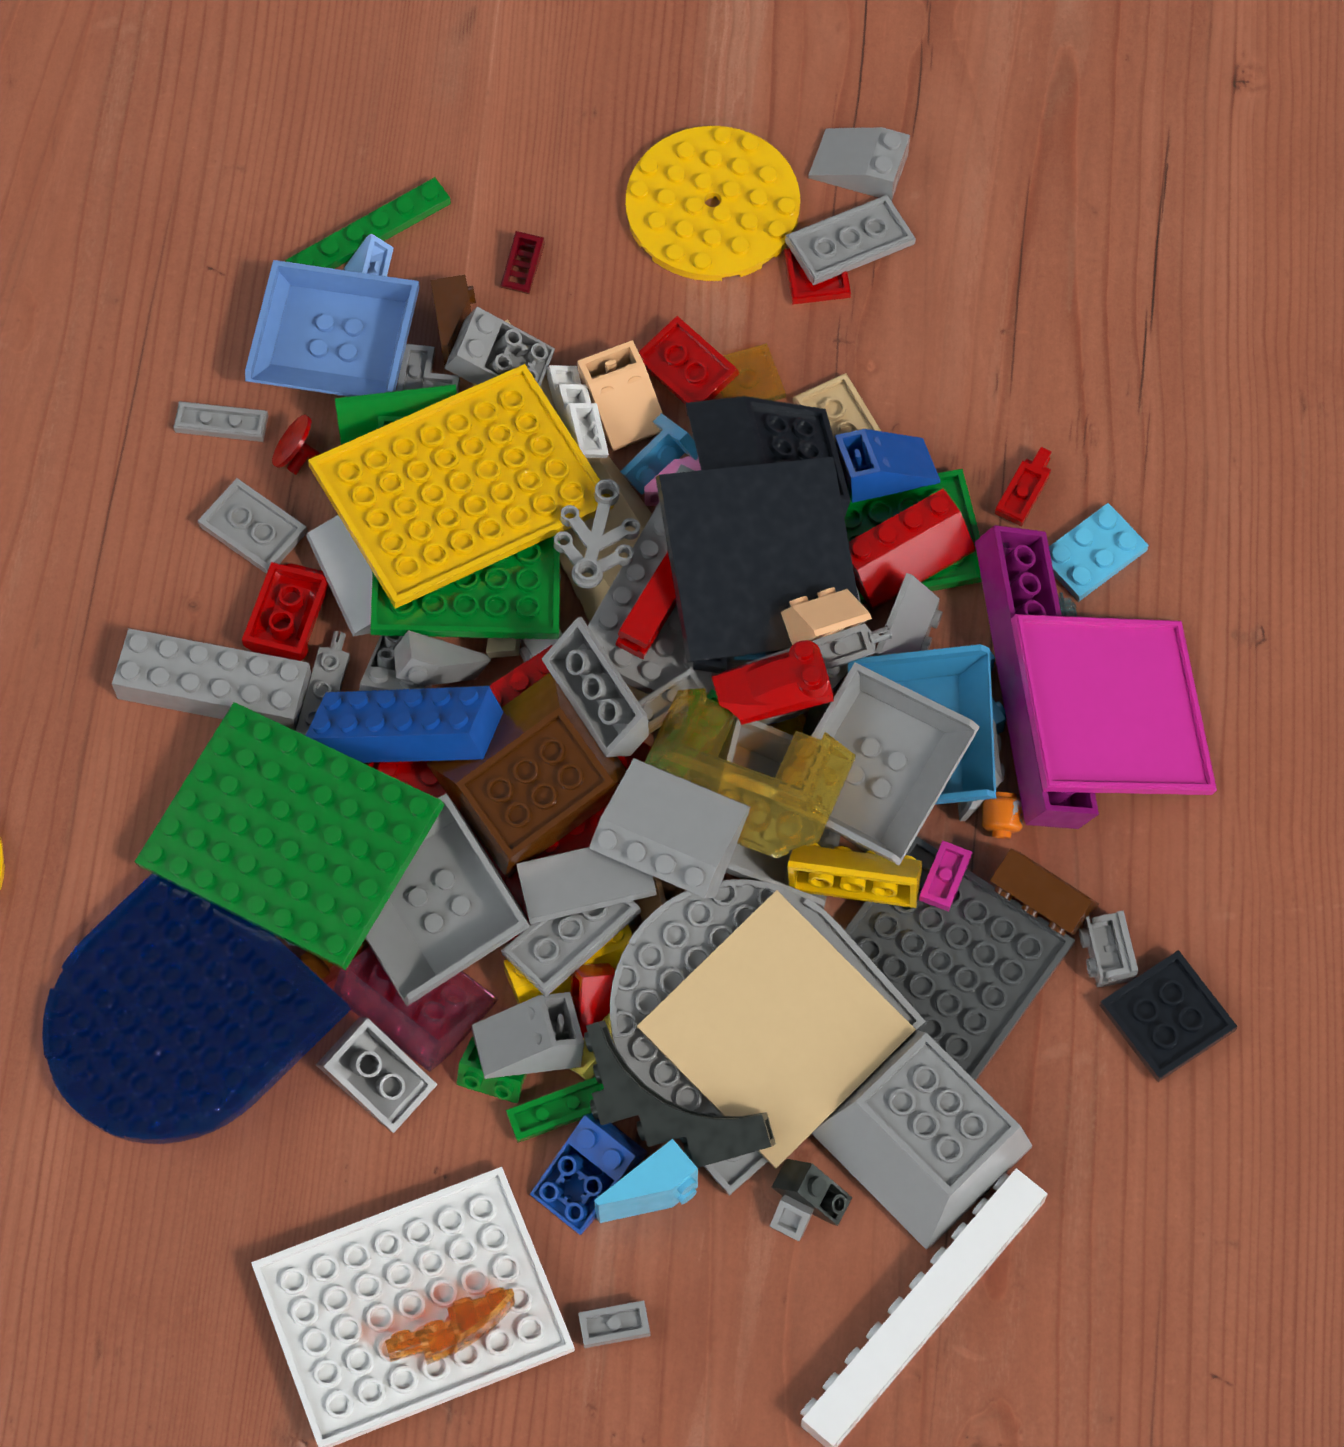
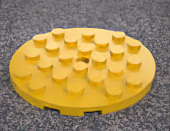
M694 127L662 139L640 158L627 184L626 214L630 231L638 246L642 247L652 257V260L662 268L694 280L722 281L723 277L735 275L743 277L761 269L764 263L773 257L779 256L786 248L785 237L787 234L795 232L799 220V185L787 160L776 148L762 138L732 127ZM715 196L721 202L716 207H710L705 204L708 199H713Z

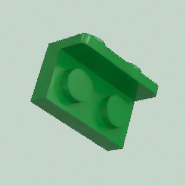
M472 1036L459 1062L457 1085L502 1100L518 1103L522 1085L527 1074L484 1079L475 1040Z

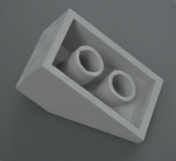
M883 127L826 128L808 178L878 198L888 195L892 201L908 157L910 135Z
M359 1017L316 1064L338 1087L392 1133L402 1125L438 1085L366 1017Z

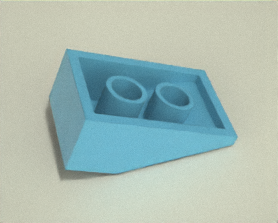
M671 1139L594 1200L596 1219L603 1223L672 1208L679 1202L685 1204L697 1193L695 1189L698 1188V1168L678 1144Z

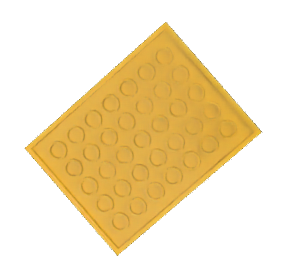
M526 364L308 460L311 471L395 609L555 536L558 532L570 529L571 527L563 525L560 520L563 507L567 505L575 506L579 510L580 518L585 522L595 517L598 506L594 498L596 484L600 481L599 477ZM609 494L601 495L606 498L611 497ZM571 513L565 514V517L569 519L575 517Z

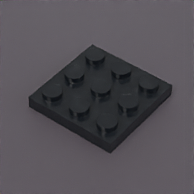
M1179 950L1103 999L1099 1005L1157 1082H1160L1235 1032L1238 1027Z

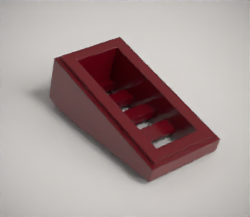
M515 231L501 288L530 294L545 245L544 237ZM520 247L532 248L534 253L522 251ZM517 256L532 259L531 263L516 260ZM514 266L529 269V271L527 274L513 270ZM510 277L526 279L525 285L509 281Z

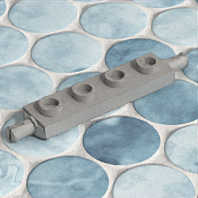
M864 623L813 640L812 642L820 648L826 670L875 654V643L892 639V633L879 636L890 631L888 625L871 631ZM790 648L747 662L745 664H749L758 660L789 652Z
M334 631L330 647H319L296 728V731L303 735H306L325 692H341L350 659L349 653L342 650L346 634L340 632L339 636V631Z

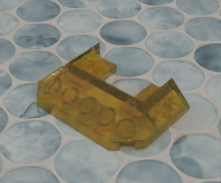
M705 688L678 690L645 763L750 806L749 814L737 842L739 845L774 858H779L789 854V851L819 842L856 759V755L826 732L820 740L795 731L775 778L718 757L736 718L732 712L721 707L719 702L708 699Z

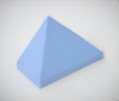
M370 234L354 253L344 269L346 271L387 276L394 247L375 235Z

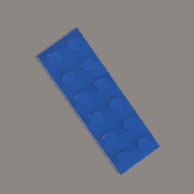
M489 686L325 692L305 736L362 763L484 759L503 710Z

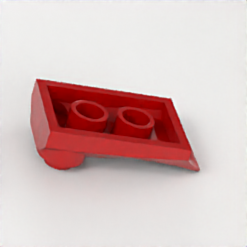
M271 562L242 637L243 646L255 653L297 661L304 659L308 653V642L329 585L323 571L293 563L282 565Z
M808 640L796 642L791 646L789 652L732 668L711 677L719 705L732 712L739 719L741 725L834 701L829 676L820 648L817 644Z

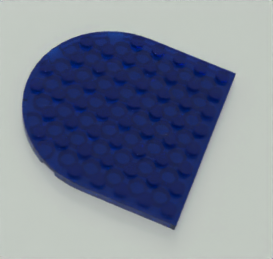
M152 873L89 932L64 961L61 967L63 971L54 989H50L45 1005L42 1041L44 1056L48 1061L54 1084L69 1105L88 1123L105 1133L124 1140L145 1144H167L198 1138L214 1132L241 1116L313 1048L351 1008L272 933Z

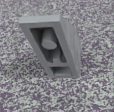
M410 630L407 631L394 648L396 678L422 686L476 680L491 661V658L486 654Z

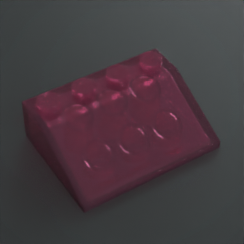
M368 947L355 957L346 971L340 969L332 992L334 997L358 1016L369 1018L401 1050L429 1072L457 1048L472 1031V1024L481 1021L498 1000L496 996L464 971H461L412 1004L406 1006L371 947Z

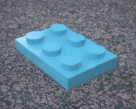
M1107 503L1049 546L1054 577L1079 602L1145 553L1149 545Z

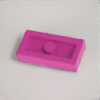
M942 840L920 893L919 901L949 912L971 859L972 851Z

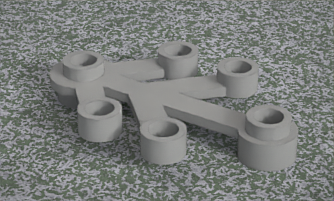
M611 479L600 480L595 486L594 498L598 506L591 531L580 518L579 510L575 506L567 505L561 510L560 520L562 524L574 530L587 550L584 558L572 544L573 538L571 534L565 531L558 532L555 535L554 548L556 551L564 553L573 565L572 579L576 585L582 588L596 587L602 581L603 572L618 564L627 566L633 561L634 551L631 546L626 544L619 545L614 553L597 561L601 550L624 538L629 540L635 539L640 532L639 522L634 518H627L622 522V525L604 534L610 506L617 503L620 492L619 485ZM603 494H609V495H611L612 497L606 498V497H603V496H601V495H603ZM571 513L575 517L569 519L565 517V514ZM628 526H632L636 530L627 531L625 528ZM563 539L568 541V544L561 545L558 541ZM625 552L629 554V557L622 558L619 554ZM588 572L592 574V576L585 577L582 574Z

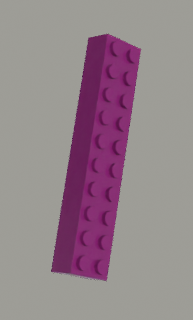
M994 525L975 541L1025 825L1079 829L1099 815L1095 793L1043 792L1011 618L1015 614L1062 616L1047 535L1045 531Z

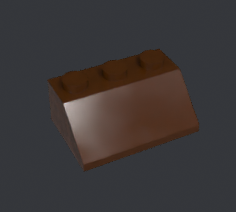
M1012 848L990 880L997 885L994 889L995 892L1009 901L1013 896L1023 902L1021 909L1033 917L1038 918L1041 914L1051 920L1048 926L1062 936L1066 932L1075 935L1084 924L1085 918L1090 917L1099 905V903Z

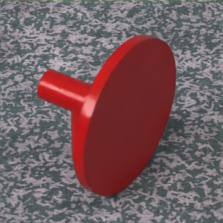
M301 415L285 431L272 457V464L275 467L282 468L290 462L287 469L297 475L307 459L321 454L305 443L312 424L309 416Z

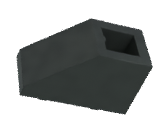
M791 1159L785 1160L772 1185V1188L781 1196L785 1194L813 1208L812 1215L835 1226L839 1225L853 1198L814 1164Z

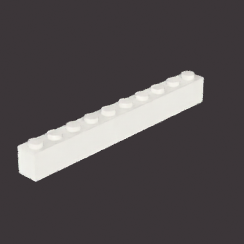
M1017 1168L1010 1176L1004 1173L993 1187L996 1190L994 1195L989 1200L984 1197L972 1211L975 1217L968 1225L962 1222L951 1236L954 1239L953 1243L947 1250L942 1246L930 1260V1263L933 1264L926 1274L922 1271L917 1274L909 1285L912 1291L905 1299L899 1296L887 1311L890 1314L889 1318L883 1325L878 1321L866 1335L869 1341L861 1350L855 1347L844 1361L848 1366L840 1375L834 1372L822 1388L825 1392L818 1401L812 1398L802 1409L800 1414L804 1417L801 1420V1427L824 1447L839 1446L1044 1204L1048 1193Z

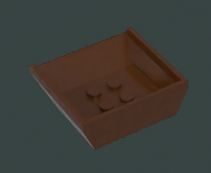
M550 672L502 707L503 714L484 759L442 760L426 763L507 878L517 872V863L535 859L607 806L627 771L618 757H605Z

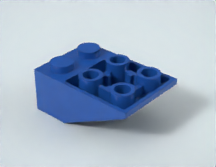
M869 429L835 435V445L852 503L940 483V478L923 438Z
M592 1113L584 1115L530 1195L579 1235H582L596 1218L594 1200L636 1168L648 1152L612 1123L601 1125L599 1119L595 1120Z

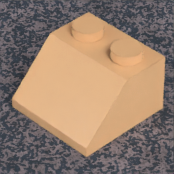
M835 587L818 592V598L810 601L807 596L794 599L789 602L791 607L781 612L792 645L803 640L813 641L858 626L872 619L868 610L848 589L836 592Z

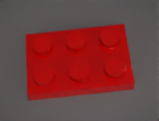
M678 316L639 351L646 370L685 405L688 402L714 399L739 375L738 369Z

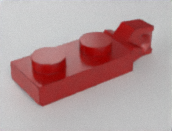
M1040 447L1033 461L1027 458L1021 462L996 506V515L1021 527L1023 526L1049 479L1051 469L1047 468V465L1051 459L1052 451Z

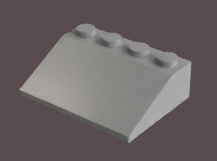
M634 758L599 820L589 849L703 898H716L751 807Z

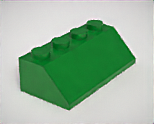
M456 384L335 398L341 445L378 429V416L406 417L457 394Z

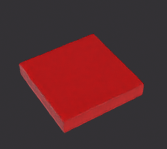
M784 249L792 305L851 298L848 272L845 271L838 276L812 285L791 250Z

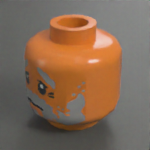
M996 792V799L983 801L982 827L987 831H992L993 838L1011 839V833L1022 830L1024 815L1021 800L1017 799V794Z

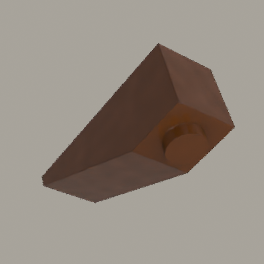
M466 275L430 280L444 366L447 363L464 320L471 313L470 304L476 303L474 287L467 286Z

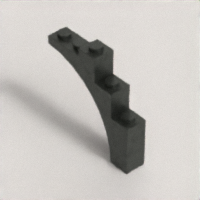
M605 1020L586 1025L588 1032L584 1033L585 1043L588 1051L594 1052L597 1063L593 1065L595 1078L598 1084L603 1083L604 1090L592 1093L593 1100H590L593 1117L595 1120L599 1119L601 1125L639 1115L640 1121L637 1122V1130L641 1140H646L648 1147L686 1136L687 1142L684 1143L685 1154L697 1168L766 1149L776 1144L767 1112L747 1116H714L691 1111L668 1101L645 1085L628 1067L613 1043Z

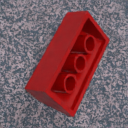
M944 488L849 541L856 587L872 610L898 595L906 573L913 575L922 582L975 552V546L961 511Z

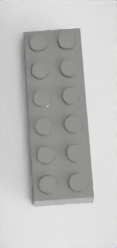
M128 628L112 686L117 699L218 719H223L233 702H236L296 731L312 673L307 662Z

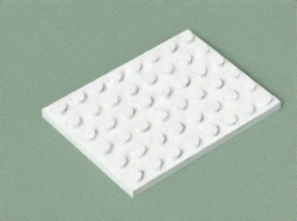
M502 1167L251 1262L318 1447H333L575 1351Z

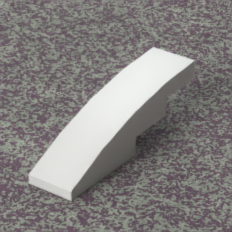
M549 365L546 376L560 419L586 458H607L609 453L597 403H591L587 384H581L577 366Z

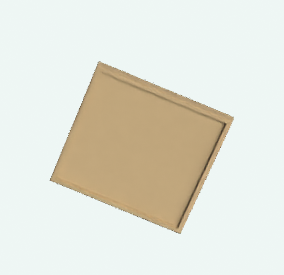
M778 890L758 907L637 1025L639 1031L723 1116H747L767 1112L776 1144L758 1152L775 1169L916 1030Z

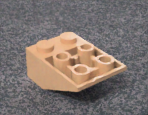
M633 340L577 361L581 384H587L591 403H597L603 431L613 451L661 432L653 421L662 413L644 362Z

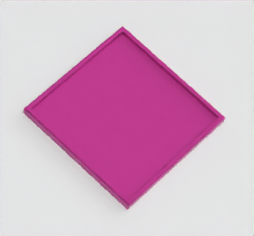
M1015 614L1011 618L1043 792L1213 795L1217 791L1182 621Z

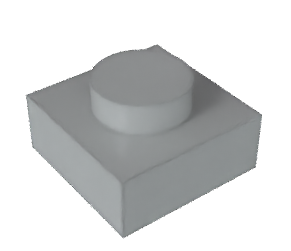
M784 1194L776 1209L770 1227L800 1241L814 1209Z

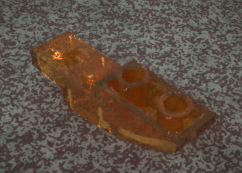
M503 1287L487 1291L484 1297L472 1300L471 1297L458 1299L452 1303L453 1306L447 1308L449 1321L434 1320L426 1323L423 1326L424 1329L418 1331L401 1330L391 1335V1339L385 1340L390 1362L423 1352L428 1365L465 1349L492 1330L515 1305L513 1289L505 1290Z

